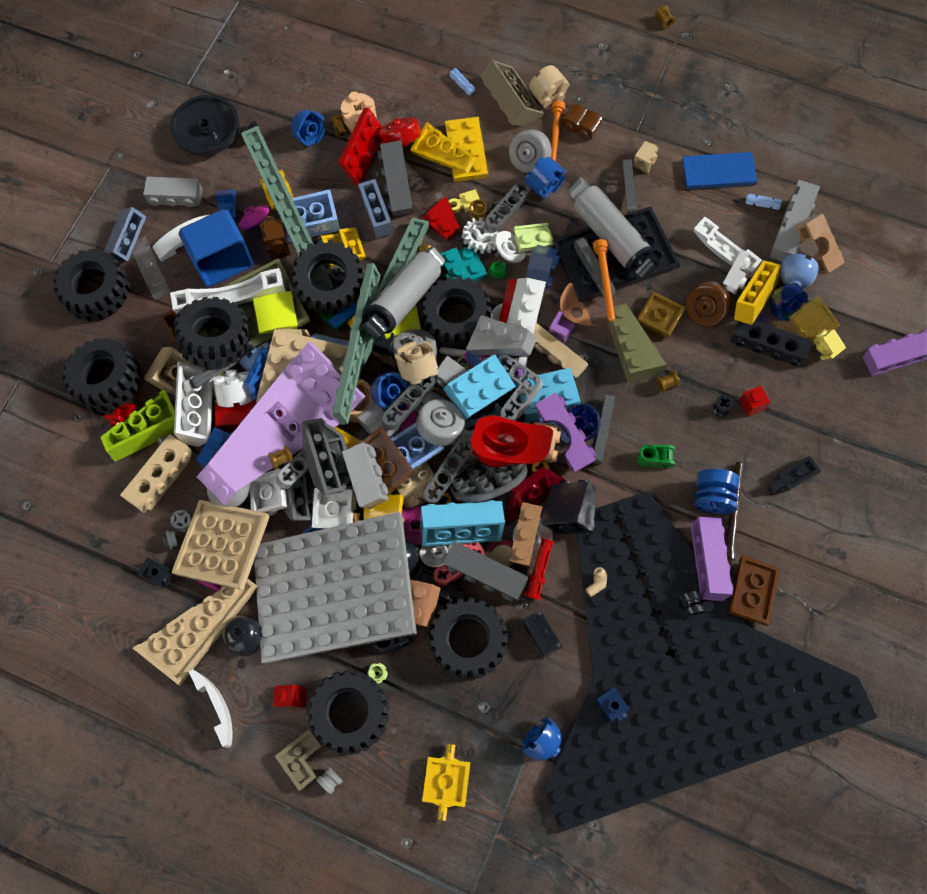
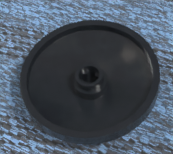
M201 95L185 101L177 108L172 116L170 128L176 144L182 150L193 155L207 156L221 152L233 143L239 132L240 121L237 111L229 101L215 95Z

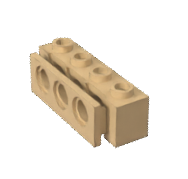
M169 434L120 496L143 513L146 510L151 511L191 461L190 457L193 452L186 444Z

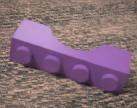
M555 392L536 403L535 408L544 423L559 424L567 431L570 438V446L564 458L572 472L575 473L594 462L596 454L591 446L586 445L584 441L586 437L583 431L576 428L574 424L576 419L571 412L568 413L565 409V400Z

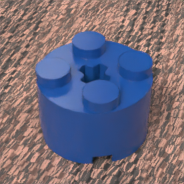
M540 157L536 161L534 169L526 175L525 181L540 197L547 199L550 192L555 193L561 187L565 180L563 175L564 173L567 174V171L551 157Z

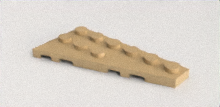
M247 579L243 591L225 586L221 587V590L205 598L196 607L190 608L168 623L165 628L158 633L152 634L148 637L149 639L136 645L133 649L175 683L181 685L190 674L189 671L194 669L221 635L227 621L236 616L258 586Z

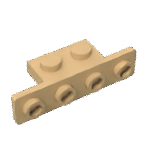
M536 323L533 334L537 337L534 348L540 353H545L548 359L555 365L559 364L564 369L571 368L573 376L578 378L586 369L588 363Z

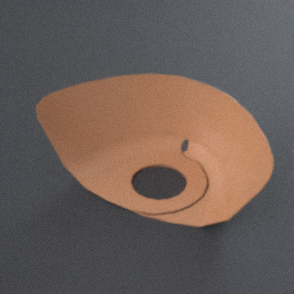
M569 283L560 299V308L564 318L573 324L595 325L592 324L584 304L578 302L573 284ZM580 308L583 312L582 316L579 318L573 317L571 315L572 309Z

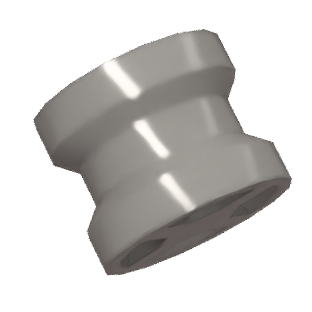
M327 767L325 773L316 779L329 794H332L334 788L343 782L330 767Z

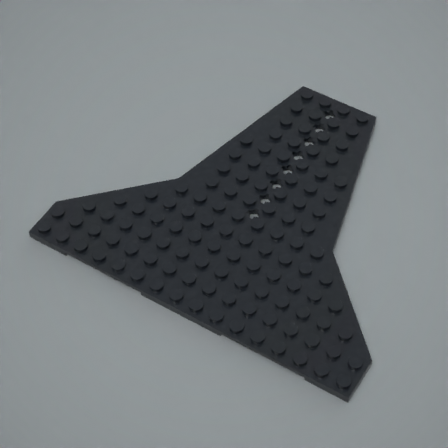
M648 491L595 508L594 533L576 534L594 681L545 788L559 833L878 718L859 677L748 626L743 618L728 613L730 606L728 598L724 601L700 599L705 612L696 616L685 617L683 611L685 607L679 597L689 592H700L695 554ZM618 517L623 520L622 526L613 523L615 518ZM623 535L630 537L629 544L621 543L620 540L623 538ZM631 553L637 555L636 563L628 560ZM602 567L607 573L606 587L590 597L585 588L594 583V570ZM637 572L645 574L644 581L641 582L640 579L635 578ZM645 590L652 592V600L643 598L642 595L645 594ZM652 609L660 611L659 619L650 616L653 612ZM660 628L668 631L666 639L658 635ZM668 647H671L672 650L675 649V658L666 655L665 652L668 651ZM614 687L629 707V710L626 712L628 716L618 723L616 720L610 723L596 703L599 697ZM612 702L611 708L617 710L618 704Z

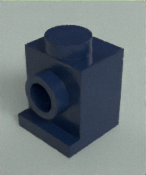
M615 687L596 700V703L610 723L614 720L618 723L628 716L626 712L629 710V707ZM612 702L618 704L617 710L611 708Z

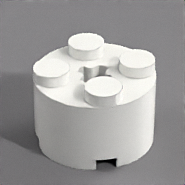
M228 370L225 372L226 375L212 378L219 406L234 407L233 403L239 402L240 405H245L254 400L251 399L244 384L249 371L237 373V370Z

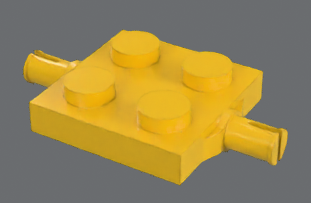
M447 744L445 757H428L422 801L439 806L437 820H441L443 811L442 820L446 821L448 807H465L470 762H463L454 758L456 745L451 746Z

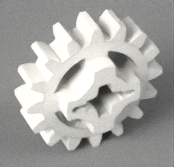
M475 218L472 219V222L468 221L462 231L463 243L469 244L468 249L474 248L475 253L480 250L481 254L485 250L488 253L491 252V249L496 250L495 237L498 234V231L495 233L488 232L484 227L485 221H482V218H479V221H476Z

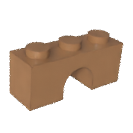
M823 213L810 216L795 226L802 243L813 240L817 243V253L812 257L819 266L817 275L830 273L845 263Z
M522 502L509 560L510 564L529 568L542 506Z

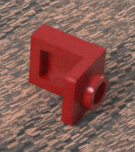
M133 404L117 406L114 414L105 415L104 419L110 423V426L114 427L119 422H125L137 407Z
M275 685L272 707L305 708L307 688L298 685Z

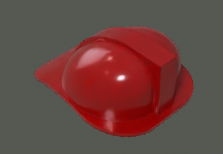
M485 416L476 422L471 439L472 455L477 456L483 464L491 467L534 464L542 461L549 454L553 430L546 425L527 424L500 416Z

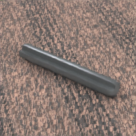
M248 343L249 346L244 351L245 354L241 358H237V361L233 364L229 363L228 366L223 368L218 366L217 369L209 367L191 378L192 384L195 387H200L210 381L213 377L239 363L243 357H248L252 353L251 351L256 349L255 345Z

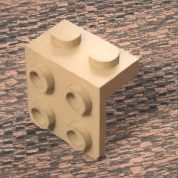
M427 461L414 469L416 473L397 488L399 494L404 497L403 504L405 508H412L426 503L423 500L422 493L434 475ZM436 486L431 492H427L429 493V499L436 497L434 493L437 489H440Z

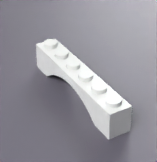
M277 268L260 272L246 281L231 286L213 289H185L171 292L170 295L173 311L178 314L186 304L190 305L193 300H202L203 297L225 298L230 303L234 302L238 305L251 302L254 298L287 292L284 276L280 269Z

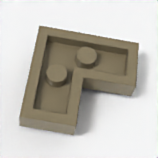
M310 729L275 756L299 791H302L318 778L306 762V759L322 747Z

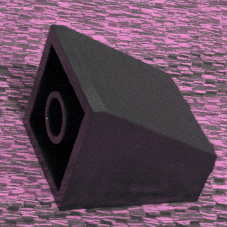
M578 480V482L574 483L561 481L560 484H552L541 518V524L557 535L594 533L596 487L588 480Z

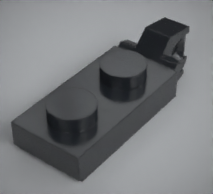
M808 456L778 473L773 478L775 482L769 485L770 487L767 490L771 495L779 490L785 493L818 475L821 470L811 456Z
M421 565L413 579L414 581L440 587L438 598L446 602H453V600L457 602L459 598L467 599V594L459 591L460 587L454 581H451L447 586H439L434 580V571ZM439 574L438 579H440V578H443L444 580L446 579L445 576Z

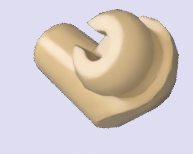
M602 567L594 570V583L585 588L590 597L606 587L607 573Z

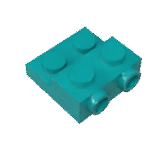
M466 247L461 250L453 248L440 254L445 260L440 268L445 270L446 278L452 277V279H457V276L464 280L469 278L476 282L487 277V272L477 252H474V248L468 249Z

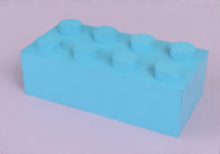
M489 500L479 503H447L446 505L428 504L421 506L420 532L422 547L452 545L454 541L459 544L501 541L505 524L502 501Z

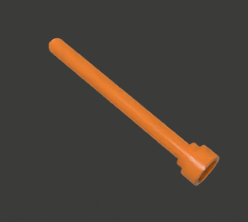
M560 100L553 101L551 107L554 115L551 136V158L555 162L560 118L565 112V103Z
M599 239L593 242V248L599 257L608 321L613 322L615 320L606 260L608 242L605 239Z

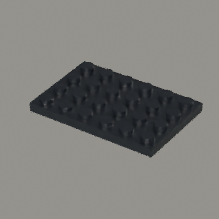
M651 206L636 211L637 214L624 215L654 251L651 258L658 264L659 268L649 278L680 267V263ZM591 227L552 240L554 249L558 250L557 255L560 256L559 260L567 278L573 284L579 303L602 295L574 248V241L584 238L599 261L598 255L594 252L593 242L600 238ZM609 249L607 250L606 260L609 279L615 290L643 281L635 271L628 272Z

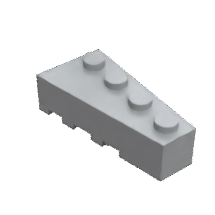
M802 180L798 181L786 208L769 256L770 258L784 261L788 255L799 254L800 248H798L799 243L802 244V241L795 226L809 218V215H812L815 208L814 202L820 186Z

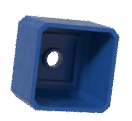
M221 209L179 230L178 235L205 287H212L250 269L254 265L245 241L228 210Z

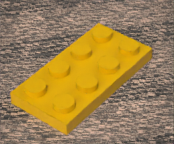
M479 117L445 121L447 137L474 155L476 159L468 174L452 169L454 182L488 178Z

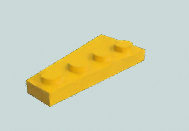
M426 122L420 137L416 139L410 149L414 155L468 174L476 160L474 155L454 143L452 139L443 135L441 131L432 127L428 122Z

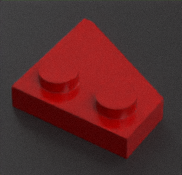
M447 197L441 199L422 217V220L429 221V227L447 242L460 231Z

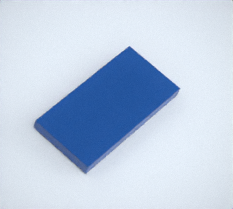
M752 152L683 156L682 158L686 189L757 184Z

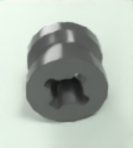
M177 510L170 518L172 526L182 533L188 531L192 517L184 510Z

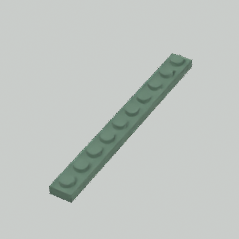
M258 126L242 132L241 135L300 257L299 252L302 249L307 250V245L313 242ZM324 265L318 266L312 272L310 280L314 287L323 291H330L334 287Z
M412 217L377 290L376 298L417 253L429 228V221ZM369 334L367 335L362 358L363 364L366 363L373 348L374 340Z
M374 263L367 264L363 274L364 279L360 287L359 300H357L353 327L350 330L347 353L343 360L344 366L340 374L339 387L336 390L335 405L332 407L333 416L336 417L341 425L348 424L368 335L361 326V323L366 319L365 310L376 299L381 275Z

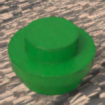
M495 261L489 268L490 275L496 279L505 277L507 266L501 261Z

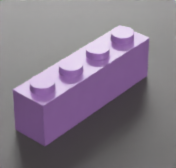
M927 329L922 330L916 335L908 334L902 339H891L883 345L878 346V344L867 348L863 359L871 376L927 360Z
M698 517L690 525L701 600L724 601L733 594V584L730 580V565L727 560V546L724 541V527L722 526L721 518Z

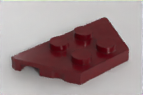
M545 467L534 471L528 478L510 491L504 514L507 525L519 518L522 502L538 505L548 498L552 484H560L561 481L567 480Z

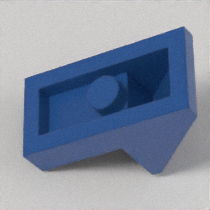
M236 190L218 191L215 194L218 211L221 209L228 210L233 220L237 221Z

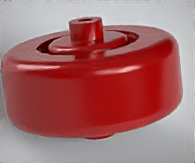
M415 117L395 118L379 130L382 144L401 141L402 147L415 141L421 135V128Z

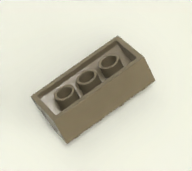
M491 60L480 74V77L483 80L484 86L490 90L493 99L499 103L501 111L507 115L509 123L523 127L544 117V111L513 66Z

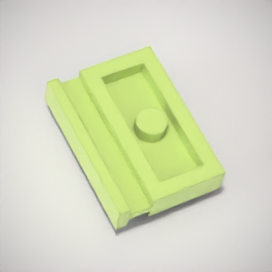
M549 224L515 226L513 232L515 233L519 252L533 251L537 245L553 248V237L548 228Z

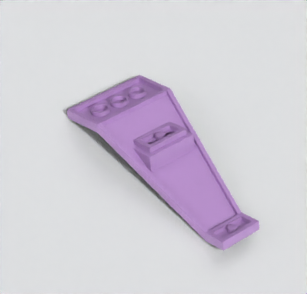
M308 342L275 380L211 461L199 473L197 478L225 505L240 489L274 468L268 453L277 452L283 449L285 445L289 448L291 455L303 448L302 421L322 418L326 421L325 423L333 428L340 423L333 416L332 407L335 405L336 390L339 387L340 374L342 372L312 342ZM357 387L351 412L365 398V395ZM292 424L296 425V430L293 429Z

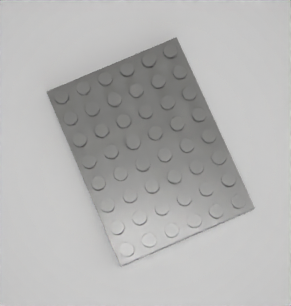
M402 513L387 514L259 545L254 562L256 585L258 586L256 590L258 619L262 633L260 647L263 664L417 634Z

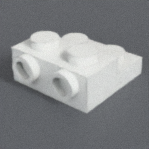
M742 249L723 282L726 290L736 295L739 289L743 290L748 281L745 278L746 273L741 271V269H746L750 258H748V252Z
M279 468L267 472L252 482L250 489L251 510L267 513L271 516L277 514V510L287 507L286 489L281 488L276 482V477L282 469Z
M346 486L343 492L325 496L317 488H314L312 528H331L353 523V510H356L357 497L355 491L352 490V486Z

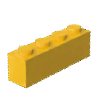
M763 260L736 303L734 320L751 325L754 323L778 284L781 265Z

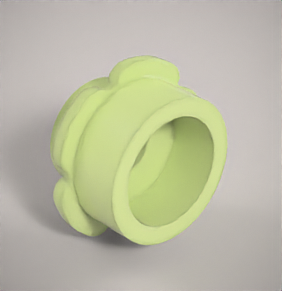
M372 664L369 667L367 676L369 675L379 684L387 678L388 672L383 664Z

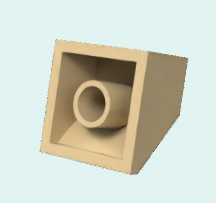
M161 348L144 379L157 388L165 389L166 392L176 396L177 363L179 361L187 364L191 363H189V360H185L182 354L174 348Z

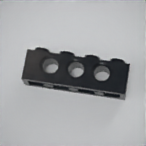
M755 320L752 325L738 321L730 342L738 347L751 349L757 354L770 356L774 360H782L791 366L802 367L807 360L813 340Z

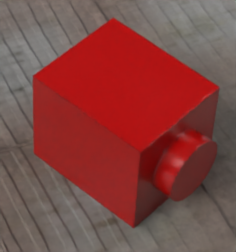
M758 386L744 392L739 402L747 417L764 411L769 405L770 400L762 386Z

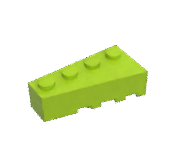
M165 389L160 391V395L155 399L148 400L145 403L146 406L138 412L135 410L131 413L125 422H119L100 437L106 452L115 462L155 443L157 439L165 435L174 433L175 405Z

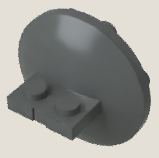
M479 462L475 465H466L464 471L451 482L452 494L457 500L464 502L502 501V506L505 509L510 491L519 485L527 475L526 464L491 467ZM483 465L484 468L476 470V466Z

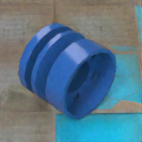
M723 469L699 471L696 481V487L699 491L695 493V508L712 514L736 512L738 496L735 493L739 490L738 474Z

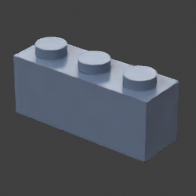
M373 179L358 184L361 198L376 239L393 234L391 221L376 180Z
M133 207L120 211L104 249L119 264L128 262L146 216Z

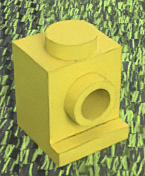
M823 329L816 333V337L813 339L817 350L822 353L820 357L822 360L833 359L846 348L835 329L827 331Z

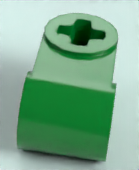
M644 445L637 455V462L643 467L673 468L675 467V462L673 461L675 447L673 445ZM643 453H648L651 458H645Z

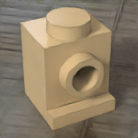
M645 141L635 155L633 166L648 174L651 164L653 165L658 157L656 154L658 147Z

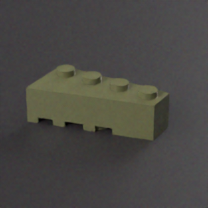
M627 304L614 306L615 320L613 322L608 321L607 315L606 319L627 383L663 374L667 364Z

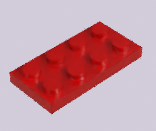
M363 108L338 161L339 166L355 186H359L358 184L363 182L381 142L379 130L382 128V125L370 108Z

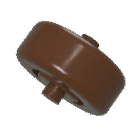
M701 282L691 289L687 295L685 302L687 314L693 322L700 326H716L731 312V294L719 282Z

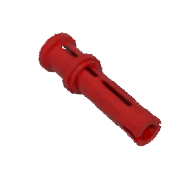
M541 538L532 574L528 576L529 583L523 596L541 600L540 593L542 585L546 582L544 575L554 541Z

